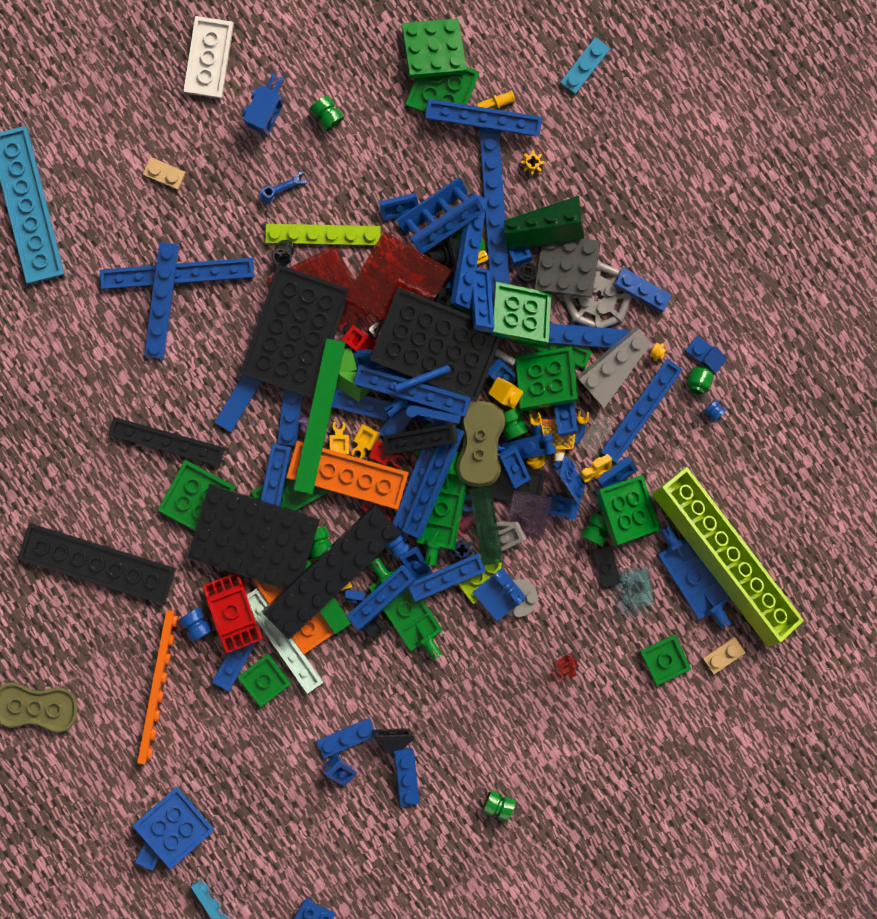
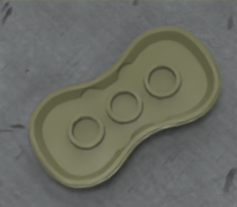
M485 401L472 402L469 404L466 417L461 416L460 419L461 430L465 432L463 434V447L456 462V473L458 478L467 485L485 487L495 483L501 472L497 446L505 426V416L502 409L494 403Z
M14 682L5 683L0 686V724L5 727L13 728L33 724L51 732L59 733L69 730L76 720V697L65 688L57 687L37 691Z

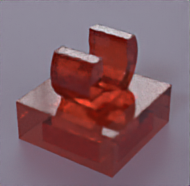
M572 653L555 661L562 675L567 673L570 679L577 676L574 669L579 667Z

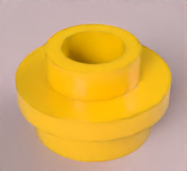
M656 343L653 347L650 357L654 358V361L662 360L667 351L664 349L665 344Z
M545 455L529 457L526 462L532 469H538L545 464Z

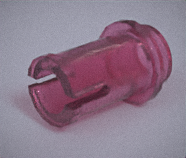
M475 509L464 518H461L459 527L462 531H468L469 527L483 518Z

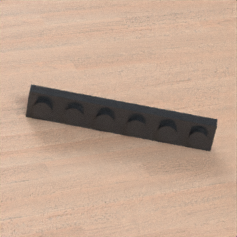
M113 417L109 436L217 466L221 465L225 447Z

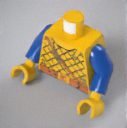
M578 411L577 426L579 434L559 437L556 419H542L539 412L538 417L533 419L532 415L529 414L533 436L552 433V443L557 451L554 453V461H563L565 449H573L584 436L586 424L589 421V412H587L586 417H581V411Z

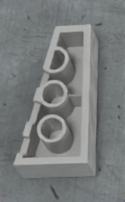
M635 326L581 372L578 378L605 408L651 343L639 328Z

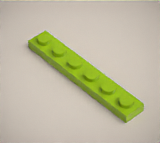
M266 224L265 243L277 244L281 240H289L293 244L380 246L381 226Z

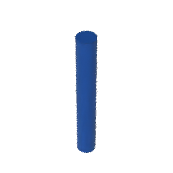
M445 365L394 385V389L397 393L451 372L450 367Z

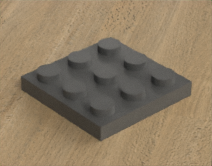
M579 239L542 245L535 290L592 298L601 241Z

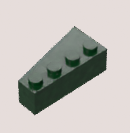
M576 196L504 220V234L508 250L585 239L580 197Z

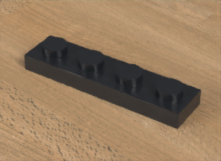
M456 424L383 436L385 455L458 444Z

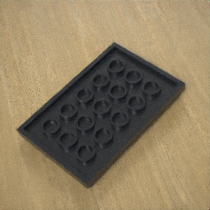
M278 264L240 374L313 399L326 339H335L351 289Z
M396 287L369 360L411 377H417L449 365L451 372L428 380L426 383L471 397L472 401L477 402L501 337L492 336L489 332L474 330L472 316L403 288Z
M209 484L188 558L286 589L306 569L320 519Z

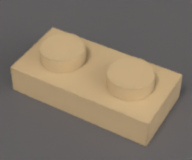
M150 157L143 175L179 190L186 172Z
M733 637L703 657V660L712 673L715 674L745 654V651L737 639Z

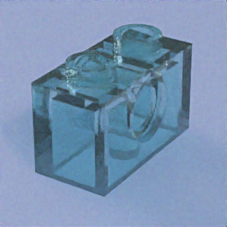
M648 566L623 569L624 574H620L622 585H626L627 593H624L625 604H629L630 608L653 605L654 601ZM634 582H640V591H632L631 587Z

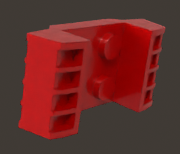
M234 573L203 585L213 620L226 653L264 639L261 627L256 622L245 591L247 588L241 575Z

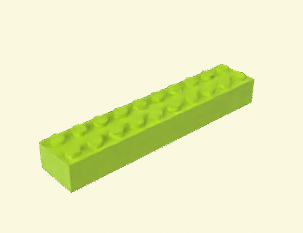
M688 467L675 473L651 493L767 647L781 643L804 621Z

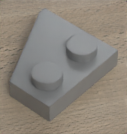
M480 521L476 523L492 556L526 540L518 522Z

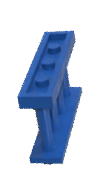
M460 177L396 219L404 234L412 232L413 236L410 239L421 255L485 212L475 194L467 198L465 194L468 191ZM459 199L462 203L452 209L449 205ZM443 210L446 214L436 220L433 216ZM427 220L430 225L420 231L417 226Z

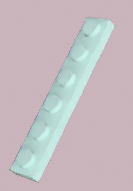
M256 588L247 596L256 621L308 694L323 683L322 679L301 652L293 638L288 640L262 613L269 603L260 590Z

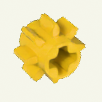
M534 150L529 156L525 153L524 158L526 161H521V165H525L523 172L531 171V176H533L536 170L541 173L542 170L539 166L545 164L544 161H540L542 154L537 156ZM531 159H534V162L537 163L535 167H531L529 163Z

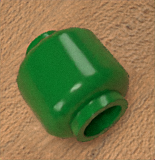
M699 365L690 370L686 385L691 393L703 395L710 391L714 375L709 371L708 367Z

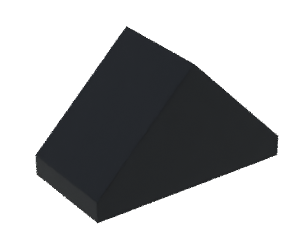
M409 728L372 730L375 740L393 758V751L403 750L414 740V735Z

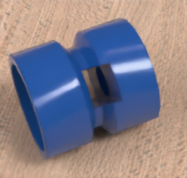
M200 607L178 619L181 627L188 629L186 635L191 643L213 630L208 621L202 620L204 615Z

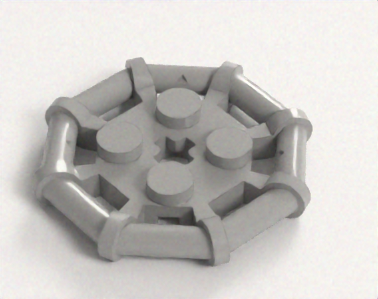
M598 260L593 292L597 293L600 291L603 299L595 301L594 296L587 298L562 295L573 323L577 322L588 327L607 328L624 321V316L634 297L624 291L623 294H618L616 287L613 286L620 270ZM603 271L614 277L612 280L601 277L600 273ZM578 298L582 308L580 311L577 312L572 299ZM617 299H623L617 312L613 309ZM586 312L595 316V322L582 317L583 313ZM610 312L614 316L600 322V316Z

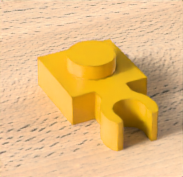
M333 422L335 435H329L330 450L349 454V435H343L346 428L345 422H343L341 429H337L336 422Z
M362 424L354 439V442L358 443V445L352 450L351 455L355 456L359 450L361 452L359 458L364 459L366 449H373L380 433Z
M607 454L595 459L590 468H585L581 471L583 474L581 476L582 480L587 483L593 477L597 479L604 472L609 471L612 466V458Z

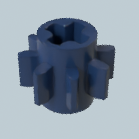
M464 538L461 539V543L456 541L455 550H452L455 551V554L452 557L459 556L460 561L463 560V557L468 558L469 552H474L473 549L468 547L471 545V542L464 543ZM463 544L467 552L460 555V552L456 551V549L460 548Z

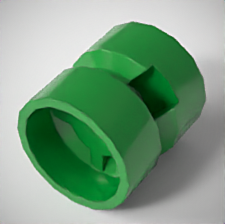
M329 95L320 98L309 108L314 118L320 119L319 124L325 132L333 129L345 118L339 108H334L335 103Z
M519 407L504 412L505 426L502 432L506 441L529 432L525 421H521L522 413Z
M593 512L589 519L590 525L585 527L581 536L603 547L608 538L606 534L609 532L604 517Z
M326 526L317 529L310 552V559L320 556L332 545L331 541L327 540L329 533Z
M490 790L482 813L490 817L496 815L497 820L508 823L516 800L508 796L503 798L501 793Z

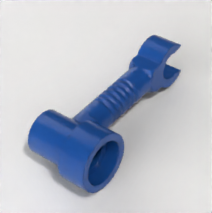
M299 172L296 177L277 186H266L260 191V201L264 204H270L274 200L275 195L294 186L305 185L308 180H299V176H302L304 172Z

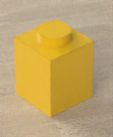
M497 377L488 394L500 403L515 408L523 391L511 382Z

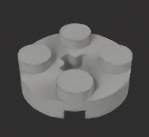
M513 579L526 598L521 604L509 611L508 614L516 617L526 616L537 605V591L529 581Z

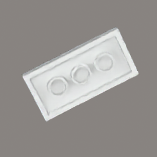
M195 16L184 93L222 99L233 34V22Z

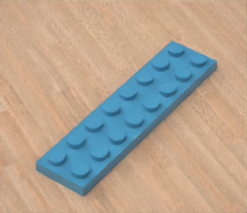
M23 126L0 132V181L26 283L31 284L65 275L28 127Z

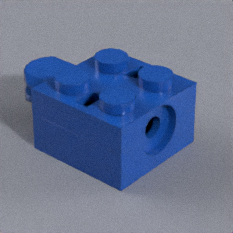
M273 73L266 87L260 85L258 89L255 88L251 95L252 102L250 106L245 107L242 114L248 128L267 137L284 104L283 98L279 94L284 83L283 77H279L277 80V75Z

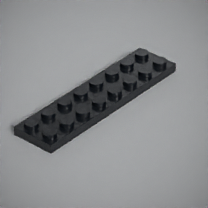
M374 504L281 592L262 613L288 640L291 639L385 549V545L392 542L401 532Z
M33 523L28 524L18 560L163 605L166 604L177 569L173 566Z

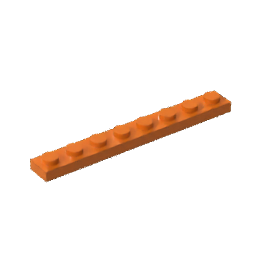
M167 610L165 614L137 763L144 765L148 760L152 759L153 748L150 747L151 742L156 739L157 730L154 729L155 722L159 721L161 713L158 710V705L162 703L164 698V692L161 689L162 684H166L168 673H165V668L171 661V654H168L169 647L174 644L175 635H172L173 627L176 628L178 623V616H175L176 611Z

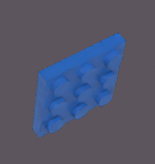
M177 786L132 825L170 870L214 831V828Z

